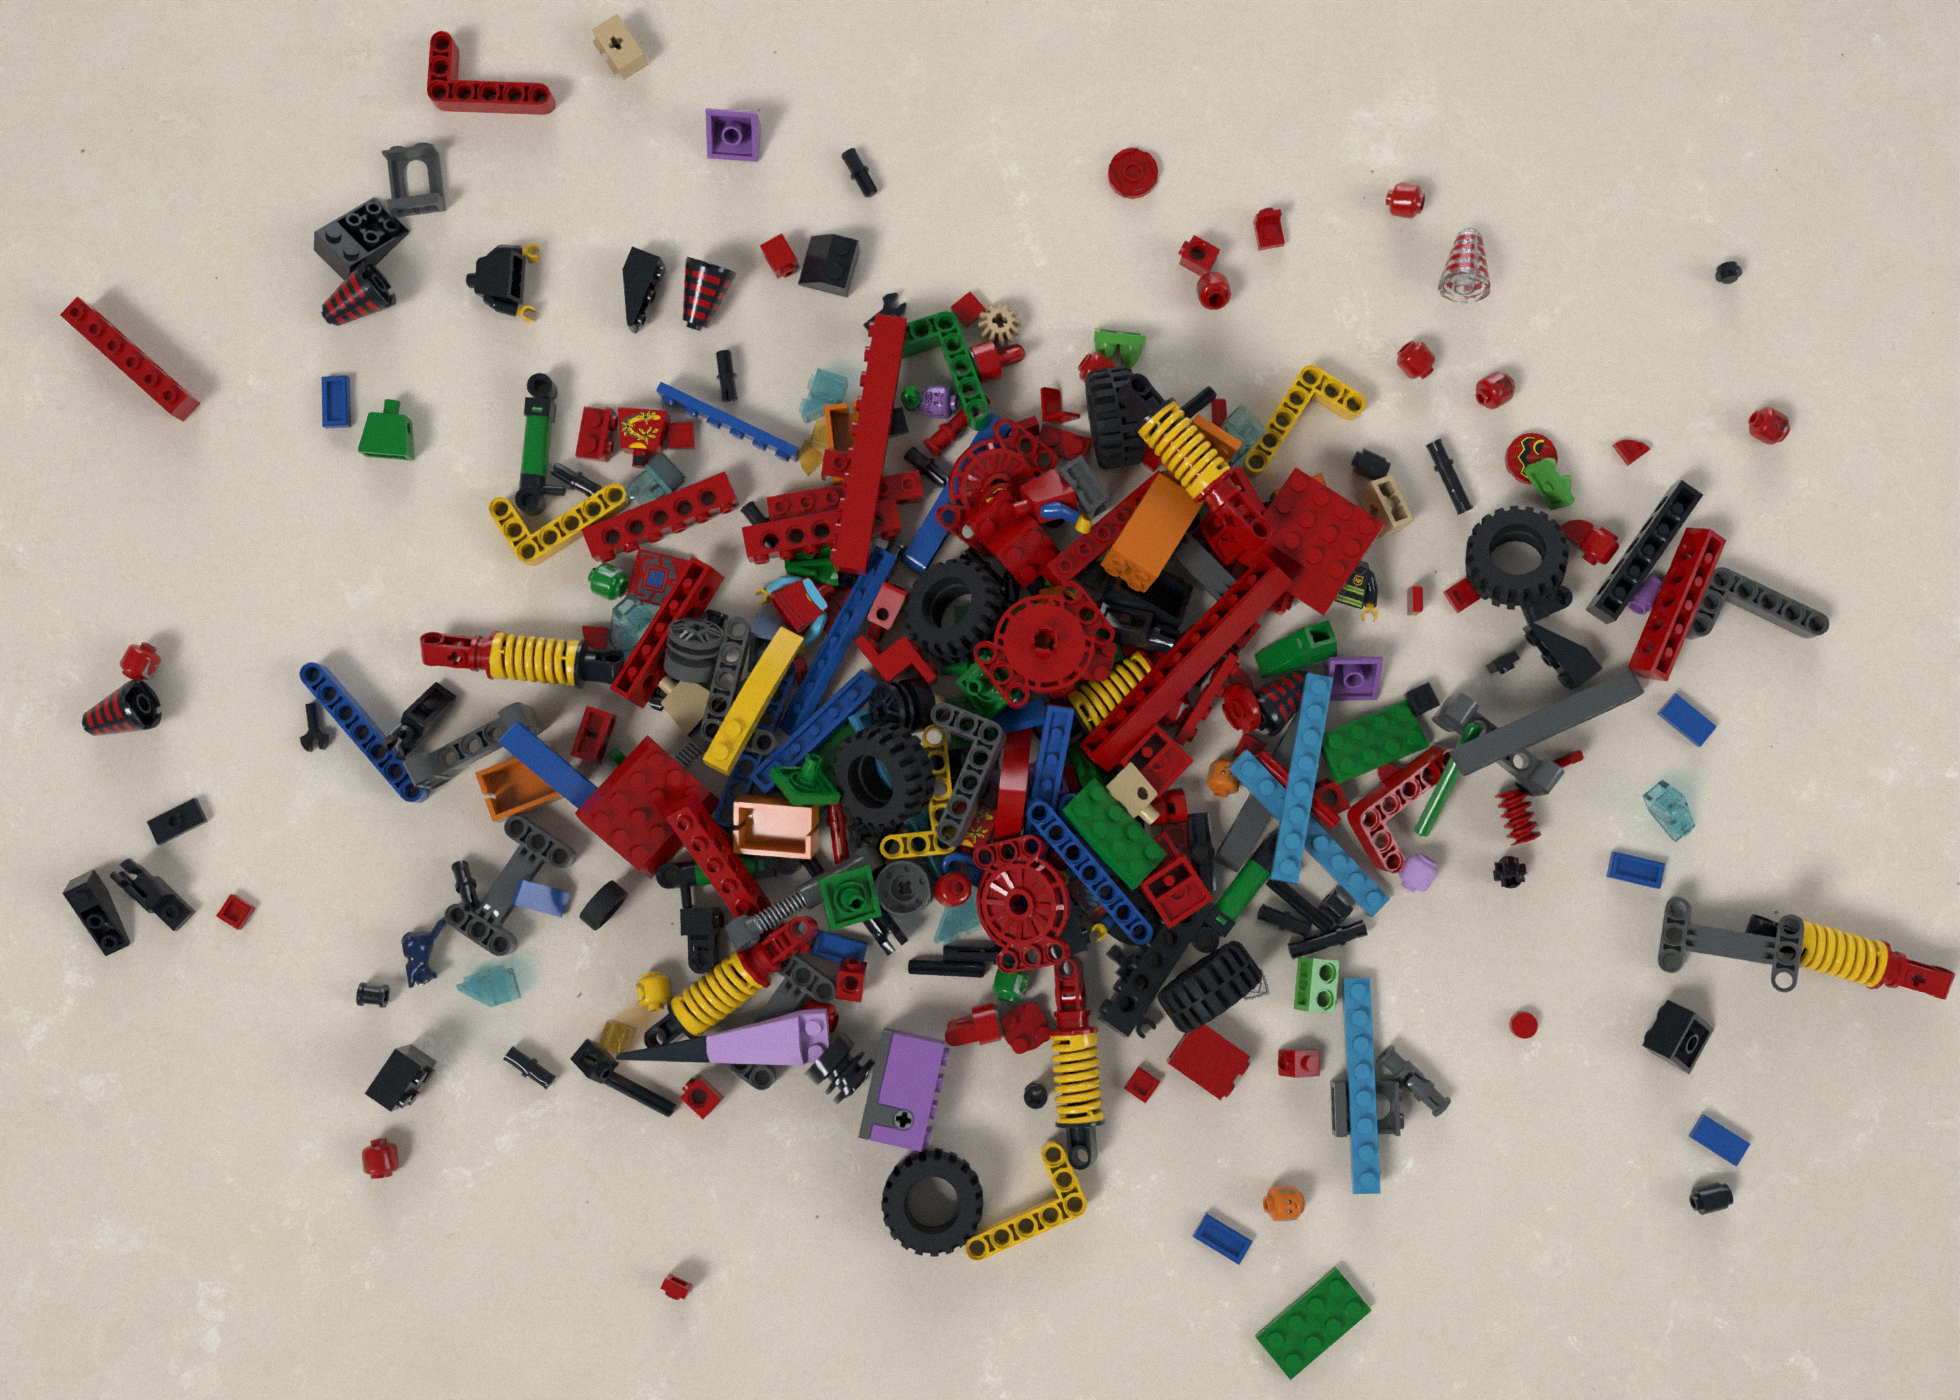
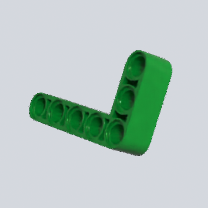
M943 311L907 323L902 359L941 347L969 427L975 431L986 429L990 424L988 404L956 316L949 311ZM946 325L952 326L949 329H942ZM921 333L927 334L925 337H917ZM952 347H959L957 351L949 350ZM959 369H967L965 373L957 372ZM967 391H975L973 395H965ZM980 412L984 414L979 418L973 417L975 413Z

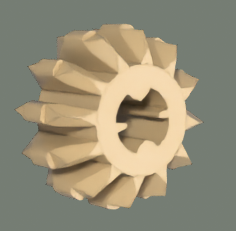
M999 301L996 302L995 309L991 305H987V313H980V318L983 321L978 323V328L983 330L981 333L982 338L990 336L989 341L993 343L997 339L999 340V346L1004 345V339L1012 343V335L1018 336L1020 333L1017 327L1021 325V319L1016 318L1018 311H1010L1011 305L1009 303L1004 308H1001ZM998 320H1002L1003 327H998Z

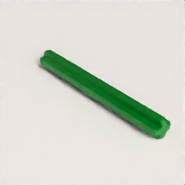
M1468 722L1455 748L1478 738L1483 727L1476 722ZM1450 757L1414 828V831L1420 836H1429L1461 773L1452 757Z

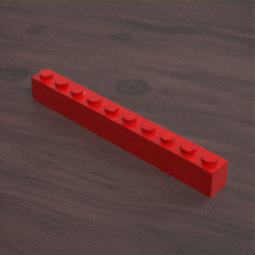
M876 313L875 321H870L868 337L872 339L870 347H865L864 362L868 363L866 371L861 372L860 387H863L862 396H857L855 411L859 412L858 421H853L851 436L855 437L854 446H849L847 462H851L850 471H845L843 487L847 488L845 497H840L838 509L839 512H842L841 522H836L834 537L838 538L837 548L832 547L830 563H834V569L838 572L864 576L867 573L907 331V318Z
M1263 553L1079 744L1089 758L1107 772H1110L1287 590L1293 581Z

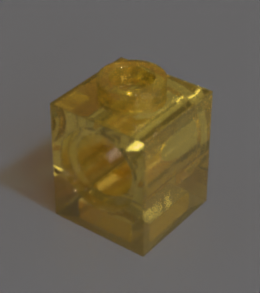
M614 1019L608 1020L597 1046L616 1054L628 1052L637 1028Z

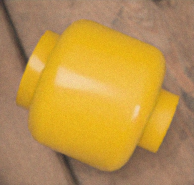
M661 971L642 974V979L636 983L639 1005L648 1007L649 1012L664 1010V1005L672 997L669 977L662 975Z

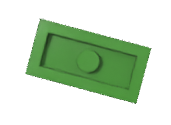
M1095 328L1094 342L1096 352H1100L1107 358H1110L1116 351L1117 344H1120L1121 359L1126 367L1132 368L1136 364L1143 347H1145L1146 335L1143 333Z
M1544 458L1540 462L1529 464L1525 468L1524 473L1550 510L1571 506L1575 500L1570 492L1571 476H1559L1556 472L1555 459Z

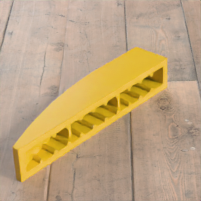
M783 627L779 628L739 692L705 753L703 761L707 766L730 776L804 641L803 637Z

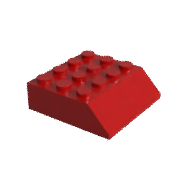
M1295 467L1262 515L1272 526V536L1257 550H1247L1237 560L1250 568L1264 553L1293 581L1286 592L1324 616L1382 532L1385 523Z
M647 735L575 814L584 825L633 867L652 879L656 875L658 868L667 863L683 845V842L665 818L672 804L695 792L711 815L716 810L720 800Z

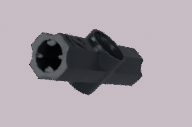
M1210 812L1188 814L1187 823L1191 865L1209 892L1217 891L1214 866L1215 851L1212 843ZM1205 845L1208 849V855L1200 860L1196 857L1195 850L1198 846Z

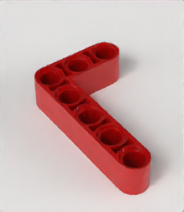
M438 31L431 37L427 94L439 110L547 115L555 109L554 97L549 88L541 83L458 80L460 52L455 41L445 31ZM449 44L448 48L441 50L442 46ZM448 68L444 74H439L442 69ZM446 92L444 97L437 98L439 94ZM471 93L469 98L462 99L465 94ZM496 94L494 99L487 100L490 95ZM516 95H521L519 100L512 101ZM547 96L543 102H537L539 97Z
M1032 727L1006 734L1007 739L1003 750L993 841H1004L1021 837Z
M1440 745L1430 747L1349 809L1347 813L1348 822L1375 868L1391 874H1396L1403 869L1405 865L1404 855L1385 822L1438 783L1451 757L1449 752L1453 748Z

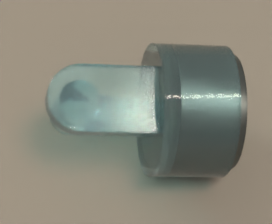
M658 453L643 467L645 470L626 487L625 494L630 500H636L640 505H643L666 494L675 492L686 482L684 480L686 477L664 453Z

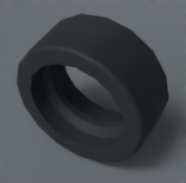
M610 880L591 898L580 913L579 918L594 931L598 930L620 908L627 898L628 892L615 881Z

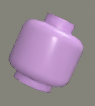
M1419 852L1418 855L1411 854L1405 861L1403 869L1398 872V875L1403 880L1401 885L1413 893L1416 889L1423 892L1428 890L1438 875V870L1435 867L1437 863L1423 853Z

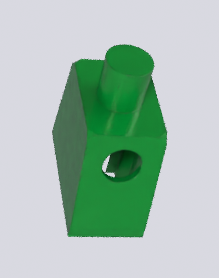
M385 399L383 413L369 412L358 447V452L365 457L414 461L412 421L406 415L399 414V401Z

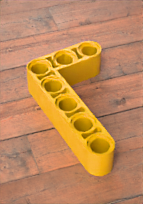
M1314 365L1305 366L1242 463L1244 473L1248 477L1256 478L1265 471L1310 398L1343 419L1355 420L1366 407L1365 397ZM1311 375L1314 378L1315 383H1306L1303 379V376ZM1325 389H1333L1336 392V397H1328ZM1290 396L1299 397L1301 405L1292 404ZM1347 402H1355L1358 406V411L1348 409ZM1284 417L1288 421V426H1279L1276 418ZM1271 438L1275 443V447L1268 448L1264 446L1262 439ZM1257 459L1261 463V468L1253 469L1249 465V460Z
M618 483L609 484L534 533H532L516 506L504 497L494 498L488 506V511L516 556L529 566H537L583 537L581 529L611 518L626 509L630 504L631 497L622 485ZM615 492H622L620 501H611V497ZM503 505H507V513L503 516H499V508ZM599 505L601 507L600 513L597 516H590L591 508ZM574 519H578L579 526L575 530H569V523ZM517 526H521V534L518 537H512V530ZM552 533H556V542L554 544L548 545V536ZM535 547V555L532 558L526 559V550Z
M935 724L925 728L922 734L923 748L927 747L930 753L928 755L929 760L932 757H939L943 760L944 767L941 770H932V773L935 775V783L945 785L946 794L941 797L933 794L932 798L929 799L928 810L931 831L894 834L886 836L882 840L880 852L886 859L895 860L945 855L955 849V847H950L946 850L941 849L937 844L936 830L939 822L935 819V811L938 809L945 810L952 793L946 732ZM937 731L941 735V741L938 744H931L927 740V733ZM949 828L945 835L949 836L950 839L954 838L956 828ZM916 837L922 838L925 841V849L922 852H915L911 848L912 839ZM889 840L896 841L899 844L898 853L894 855L888 854L884 849V844Z
M1048 1140L1041 1148L1042 1160L1057 1195L977 1230L973 1237L970 1236L965 1244V1251L970 1259L975 1261L983 1260L1084 1214L1087 1208L1085 1195L1068 1161L1065 1149L1059 1141ZM1050 1147H1056L1061 1151L1060 1156L1055 1160H1050L1046 1157V1151ZM1061 1172H1068L1071 1175V1180L1067 1184H1060L1056 1180L1057 1175ZM1071 1197H1078L1082 1200L1079 1208L1071 1209L1067 1205L1068 1200ZM1050 1207L1056 1209L1058 1212L1056 1218L1052 1220L1044 1218L1043 1212L1045 1209ZM1025 1218L1033 1222V1227L1027 1231L1020 1229L1018 1226L1019 1222ZM1000 1229H1004L1009 1233L1008 1239L1002 1242L994 1237L995 1232ZM980 1240L984 1243L985 1248L981 1252H974L970 1248L971 1242Z

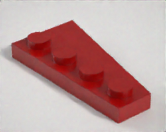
M1229 648L1224 653L1227 657L1223 664L1220 662L1211 673V683L1209 685L1206 684L1202 688L1196 699L1197 705L1191 707L1185 721L1174 735V741L1184 746L1186 741L1192 742L1198 732V729L1195 728L1200 719L1205 721L1212 710V707L1209 706L1214 697L1219 699L1226 688V685L1223 684L1228 675L1233 677L1240 663L1237 662L1239 656L1235 650Z

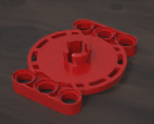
M1011 419L997 420L992 430L995 439L977 442L960 455L951 470L948 483L951 504L940 506L935 513V519L941 527L986 557L993 556L983 550L982 543L975 534L970 538H965L962 534V529L966 525L965 522L978 512L981 495L990 486V483L994 479L999 478V483H1010L1020 488L1021 485L1040 476L1041 472H1048L1054 469L1058 463L1057 454L1051 448ZM1004 423H1008L1011 426V434L1006 438H1003L999 432L1001 425ZM1023 438H1028L1031 442V448L1028 452L1024 453L1020 450L1019 443ZM993 443H996L998 448H995ZM986 445V449L976 454L972 453L978 447ZM1046 452L1050 455L1051 461L1048 466L1042 467L1039 463V458L1042 453ZM968 457V461L963 465L961 471H958L962 461ZM958 476L957 493H954L955 477ZM955 499H959L960 505L956 504ZM947 509H951L954 512V519L949 524L944 523L942 520V514Z
M1067 581L1060 587L1059 597L1054 595H1035L1014 603L998 622L994 634V643L981 641L975 646L974 660L1005 702L1011 708L1020 709L1028 703L1029 691L1052 693L1064 690L1075 684L1084 676L1091 665L1095 647L1107 648L1113 643L1115 630L1081 585L1074 581ZM1068 588H1073L1078 592V597L1075 600H1067L1063 592ZM1034 601H1048V604H1041V603H1039V604L1031 605V602H1034ZM1053 602L1059 603V606L1053 605ZM1025 605V608L1020 610L1015 616L1011 614L1017 608ZM1084 608L1091 609L1094 613V618L1090 621H1084L1080 618L1079 612ZM1007 619L1009 623L1005 633L1000 634L1001 627ZM1099 629H1105L1110 633V638L1107 641H1099L1095 637V632ZM1046 636L1053 641V649L1035 648V640ZM998 641L1002 642L1003 646L998 645ZM982 648H989L993 652V657L984 661L979 658L978 652ZM1089 654L1088 660L1082 669L1080 664L1082 663L1083 656ZM999 668H1003L1008 671L1009 677L1005 681H998L993 675L994 672ZM1074 673L1077 674V675H1076L1073 679H1071L1070 681H1068V682H1066V683L1063 682V681L1067 680L1068 678H1070ZM1055 684L1058 685V686H1054V687H1040V686H1050V685H1055ZM1012 690H1022L1025 698L1021 702L1012 701L1009 697Z
M1030 834L977 847L973 853L975 865L985 870L977 889V913L981 925L988 936L1003 948L997 955L996 964L1001 972L1007 974L1056 965L1066 961L1070 956L1069 944L1059 938L1069 920V892L1058 870L1047 860L1041 858L1047 846L1045 839L1039 834ZM1030 839H1034L1038 843V851L1035 854L1028 850L1027 844ZM1007 844L1014 847L1015 855L1012 859L1007 858L1004 853ZM985 849L992 855L989 864L984 863L981 858V854ZM1046 868L1053 874V876L1057 880L1056 882L1053 880L1052 876L1045 871ZM1058 887H1060L1063 895V903H1061V895ZM1022 895L1028 902L1027 911L1022 906H1015V902L1020 901ZM1061 910H1064L1061 924L1058 925V921L1061 916ZM1054 944L1059 945L1062 949V957L1060 959L1055 958L1051 953V948ZM1030 949H1034L1038 953L1039 959L1037 963H1032L1028 959V951ZM1006 954H1011L1014 957L1015 965L1013 968L1005 964L1004 958Z

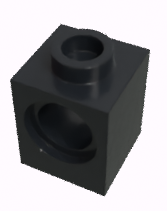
M588 1038L570 1058L587 1078L601 1084L613 1074L614 1069L619 1065L616 1059L601 1044Z

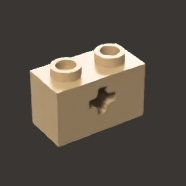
M618 14L592 29L596 38L593 40V43L600 54L605 52L609 59L606 62L614 75L619 73L622 79L625 80L649 65L645 54Z
M1392 475L1371 481L1357 493L1365 511L1385 523L1382 532L1378 536L1379 539L1400 532L1414 521Z

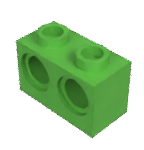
M1298 956L1294 1009L1335 1014L1338 1001L1337 985L1340 976V961Z

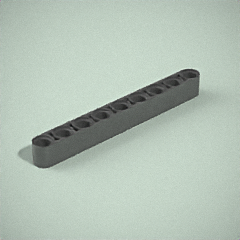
M1628 670L1466 742L1450 751L1449 754L1464 777L1628 703L1645 693L1632 670Z

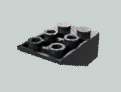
M373 197L314 232V251L345 280L362 261H367L366 265L372 263L376 266L409 234V230Z

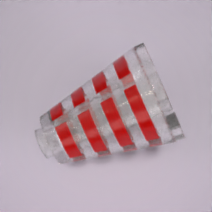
M1465 228L1457 233L1438 283V291L1441 290L1440 295L1442 297L1459 303H1468V298H1475L1474 302L1486 298L1490 293L1491 284L1483 236L1474 228Z

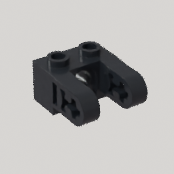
M719 907L680 909L681 936L687 935L688 965L690 969L697 974L714 970V966L719 964L720 928H724V913L720 912ZM708 945V950L699 949V947ZM700 958L708 959V964L701 963Z

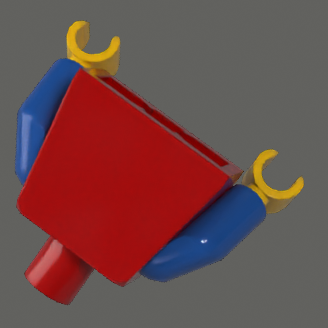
M1054 469L1021 485L1020 494L1022 500L1011 504L1016 518L1029 514L1038 524L1056 519H1064L1072 524L1076 523L1075 529L1084 534H1088L1093 525L1087 514L1081 513L1079 515L1075 490Z

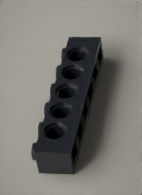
M1683 480L1672 485L1585 610L1606 625L1616 621L1703 494Z
M1209 902L1188 916L1184 924L1179 922L1170 929L1167 928L1159 915L1155 922L1158 926L1153 932L1152 938L1149 942L1141 944L1144 948L1139 955L1135 954L1127 965L1129 971L1125 977L1121 976L1113 986L1115 992L1110 1000L1106 998L1098 1010L1101 1014L1097 1019L1121 1036L1129 1037L1214 904ZM1166 931L1173 935V942L1169 946L1163 941V934ZM1151 953H1155L1159 957V964L1155 968L1148 961ZM1137 975H1141L1145 980V985L1140 990L1134 985V979ZM1123 997H1127L1131 1003L1130 1009L1126 1012L1120 1008V1000Z

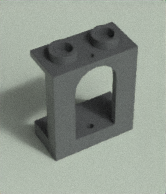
M421 142L412 147L393 146L390 150L382 151V155L388 163L392 198L387 199L388 209L396 218L446 211L440 156L433 144ZM411 161H422L428 169L430 194L406 197L404 169Z
M1082 455L1059 469L1058 474L1075 490L1076 498L1078 499L1079 515L1085 513L1092 520L1107 510L1104 503L1110 500V496Z
M1347 1080L1330 1081L1332 1134L1336 1137H1347L1349 1135V1120H1347L1346 1113ZM1375 1080L1376 1094L1384 1095L1390 1103V1111L1387 1116L1377 1120L1378 1134L1401 1136L1400 1129H1404V1115L1400 1113L1399 1102H1403L1402 1086H1399V1082L1395 1080Z

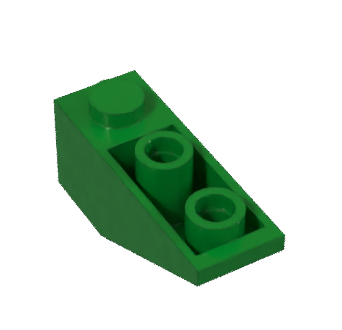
M1327 620L1299 629L1254 654L1262 678L1324 661L1329 657H1337V640L1330 622Z

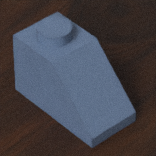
M757 613L750 633L748 672L751 673L771 640L779 628L782 627V618Z

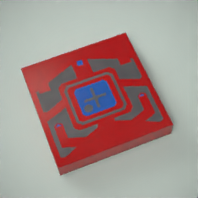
M638 548L625 598L660 607L687 565L688 560Z

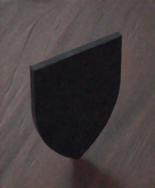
M1123 882L1118 886L1119 889L1147 920L1154 932L1158 926L1155 923L1159 917L1158 912L1153 905L1147 902L1143 894L1136 889L1131 890ZM1123 905L1119 916H1123L1127 912V905ZM1117 923L1107 931L1109 935L1122 943L1143 947L1141 944L1133 942ZM1142 924L1135 926L1133 935H1140L1143 932L1144 926ZM1166 933L1163 934V941H1164L1165 944H1166Z

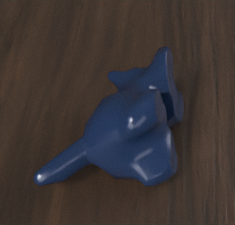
M444 917L436 923L431 932H407L401 940L404 957L408 959L405 966L409 988L414 987L415 981L417 985L424 986L432 979L437 978V974L431 970L428 962L434 942L447 923Z

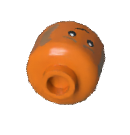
M1220 757L1217 761L1210 764L1206 785L1213 791V795L1227 798L1229 794L1238 792L1240 781L1227 769L1234 759Z
M1292 1185L1273 1186L1268 1190L1267 1196L1263 1198V1208L1274 1221L1297 1220L1305 1209L1304 1196Z

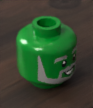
M603 563L597 568H593L588 576L591 591L611 601L618 597L621 598L628 589L629 580L625 571L608 563Z
M1008 963V967L1013 968L1015 965L1013 963ZM998 968L992 986L993 992L997 994L996 998L1016 1004L1017 1000H1022L1027 990L1029 975L1022 971L1007 974L1001 972Z

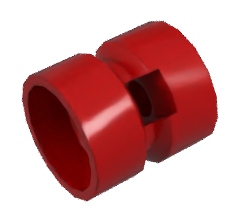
M1183 788L1169 789L1166 794H1162L1158 799L1154 798L1150 803L1160 814L1151 826L1166 824L1168 820H1171L1173 823L1188 820ZM1166 803H1171L1172 809L1167 811Z

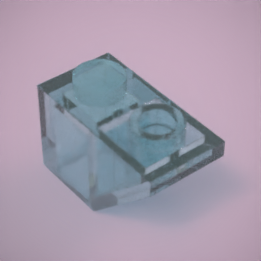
M817 368L816 374H812L808 381L807 389L810 390L807 399L803 398L800 404L799 413H802L803 422L810 423L824 416V405L842 403L848 387L847 377Z
M1242 404L1223 421L1221 429L1243 442L1228 465L1232 467L1267 432L1260 420Z
M633 592L612 609L609 643L615 650L622 653L634 646L654 618L653 613Z
M1663 779L1643 795L1648 811L1673 841L1677 842L1683 836L1688 835L1695 827L1685 796Z
M972 895L962 905L953 908L945 907L934 936L935 944L941 942L945 946L957 940L955 935L965 931L966 935H969L981 929L977 906Z
M504 965L488 969L489 975L480 977L479 973L463 977L464 982L456 985L457 990L488 1007H494L522 998L514 969H505Z

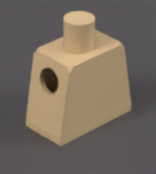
M666 675L658 684V687L667 694L661 704L683 733L689 736L703 721L710 691L697 683L683 681L677 683L671 676ZM722 699L718 700L715 703L714 709H716L723 702Z
M1132 762L1105 786V789L1133 818L1139 815L1148 825H1151L1160 816L1150 805L1157 796V792Z

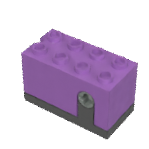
M886 1027L882 1030L858 1138L870 1139L871 1141L919 1152L922 1151L923 1145L928 1146L932 1126H927L929 1118L934 1119L938 1100L933 1099L934 1093H940L944 1074L939 1073L940 1066H946L950 1049L945 1047L946 1041L900 1030L895 1031V1029ZM903 1112L908 1113L907 1121H902L901 1115Z

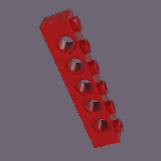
M77 296L60 314L61 317L172 416L184 421L200 404L177 381L83 299Z
M919 470L882 477L879 501L895 498L897 506L924 502ZM843 484L766 497L770 522L839 509L840 497H845L847 487H843Z
M1159 470L1095 523L1088 534H1082L1046 565L1041 575L1052 587H1061L1063 583L1075 580L1110 550L1146 491L1158 474L1161 473Z
M724 471L581 529L592 558L597 562L606 563L614 560L616 554L624 551L625 553H631L640 548L639 545L649 541L652 544L661 541L665 534L673 532V534L681 533L687 529L688 525L695 522L697 524L705 523L711 520L712 515L730 513L735 510L734 506L739 505L729 477ZM713 494L716 496L715 502L712 505L703 504V500L707 495ZM684 504L692 505L691 512L687 515L680 514V508ZM660 514H667L668 519L666 523L662 525L656 524V518ZM642 523L644 525L643 531L637 535L633 534L632 529L634 525ZM619 533V541L616 544H609L610 535Z
M892 498L878 501L876 518L881 523L877 528H874L872 539L881 537L882 540L895 539L897 534H902L896 500ZM835 509L742 527L749 562L761 565L770 562L771 558L780 557L781 560L794 558L795 554L805 552L806 555L820 553L821 549L831 547V550L832 547L837 548L838 538L834 537L836 522H841L842 512ZM820 528L830 530L829 535L825 538H818L816 532ZM799 532L804 535V539L800 543L790 541L794 533ZM768 538H777L779 540L777 546L774 548L766 547L765 542Z
M1703 528L1685 529L1627 667L1643 678L1668 681L1726 543V540L1713 530Z
M692 556L609 689L644 709L666 673L664 670L666 649L668 648L669 625L680 618L700 619L725 577L708 564Z
M695 792L673 803L665 817L734 917L737 918L742 915L751 917L755 914L758 915L759 911L763 913V909L767 910V907L771 908V902L737 853H733V847ZM776 923V926L772 925V929L768 927L767 931L764 930L760 934V939L776 931L778 923Z

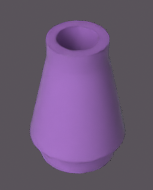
M1649 576L1628 603V608L1638 615H1645L1647 612H1650L1662 582L1656 577Z

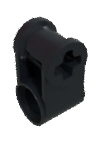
M1557 586L1556 593L1552 597L1546 596L1544 603L1536 605L1535 602L1531 603L1530 608L1522 610L1527 624L1546 618L1550 614L1568 607L1572 603V592L1565 586ZM1561 595L1563 600L1555 602L1553 598Z

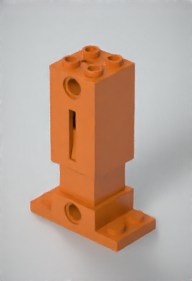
M1199 414L1195 416L1189 427L1195 425L1198 428L1193 436H1196L1198 433L1204 435V439L1200 444L1205 441L1211 443V447L1206 450L1207 452L1211 449L1217 450V455L1213 459L1223 457L1224 462L1226 461L1227 464L1243 443ZM1163 464L1162 467L1166 469L1164 475L1159 473L1100 564L1110 575L1121 577L1130 588L1144 593L1157 579L1204 501L1195 504L1194 499L1186 490L1187 487H1183L1181 480L1175 478V472L1168 470V464Z

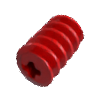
M1515 789L1494 795L1495 798L1504 800L1497 806L1507 810L1500 817L1510 820L1503 825L1504 828L1513 830L1506 835L1507 838L1516 840L1510 846L1532 841L1541 836V832L1532 831V829L1538 826V822L1529 821L1530 818L1535 816V812L1526 811L1532 805V802L1523 801L1529 795L1528 791Z

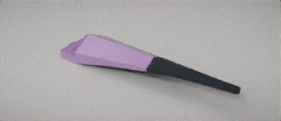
M827 1009L800 1010L706 1036L619 1053L615 1059L804 1066L805 1063H814L831 1045Z

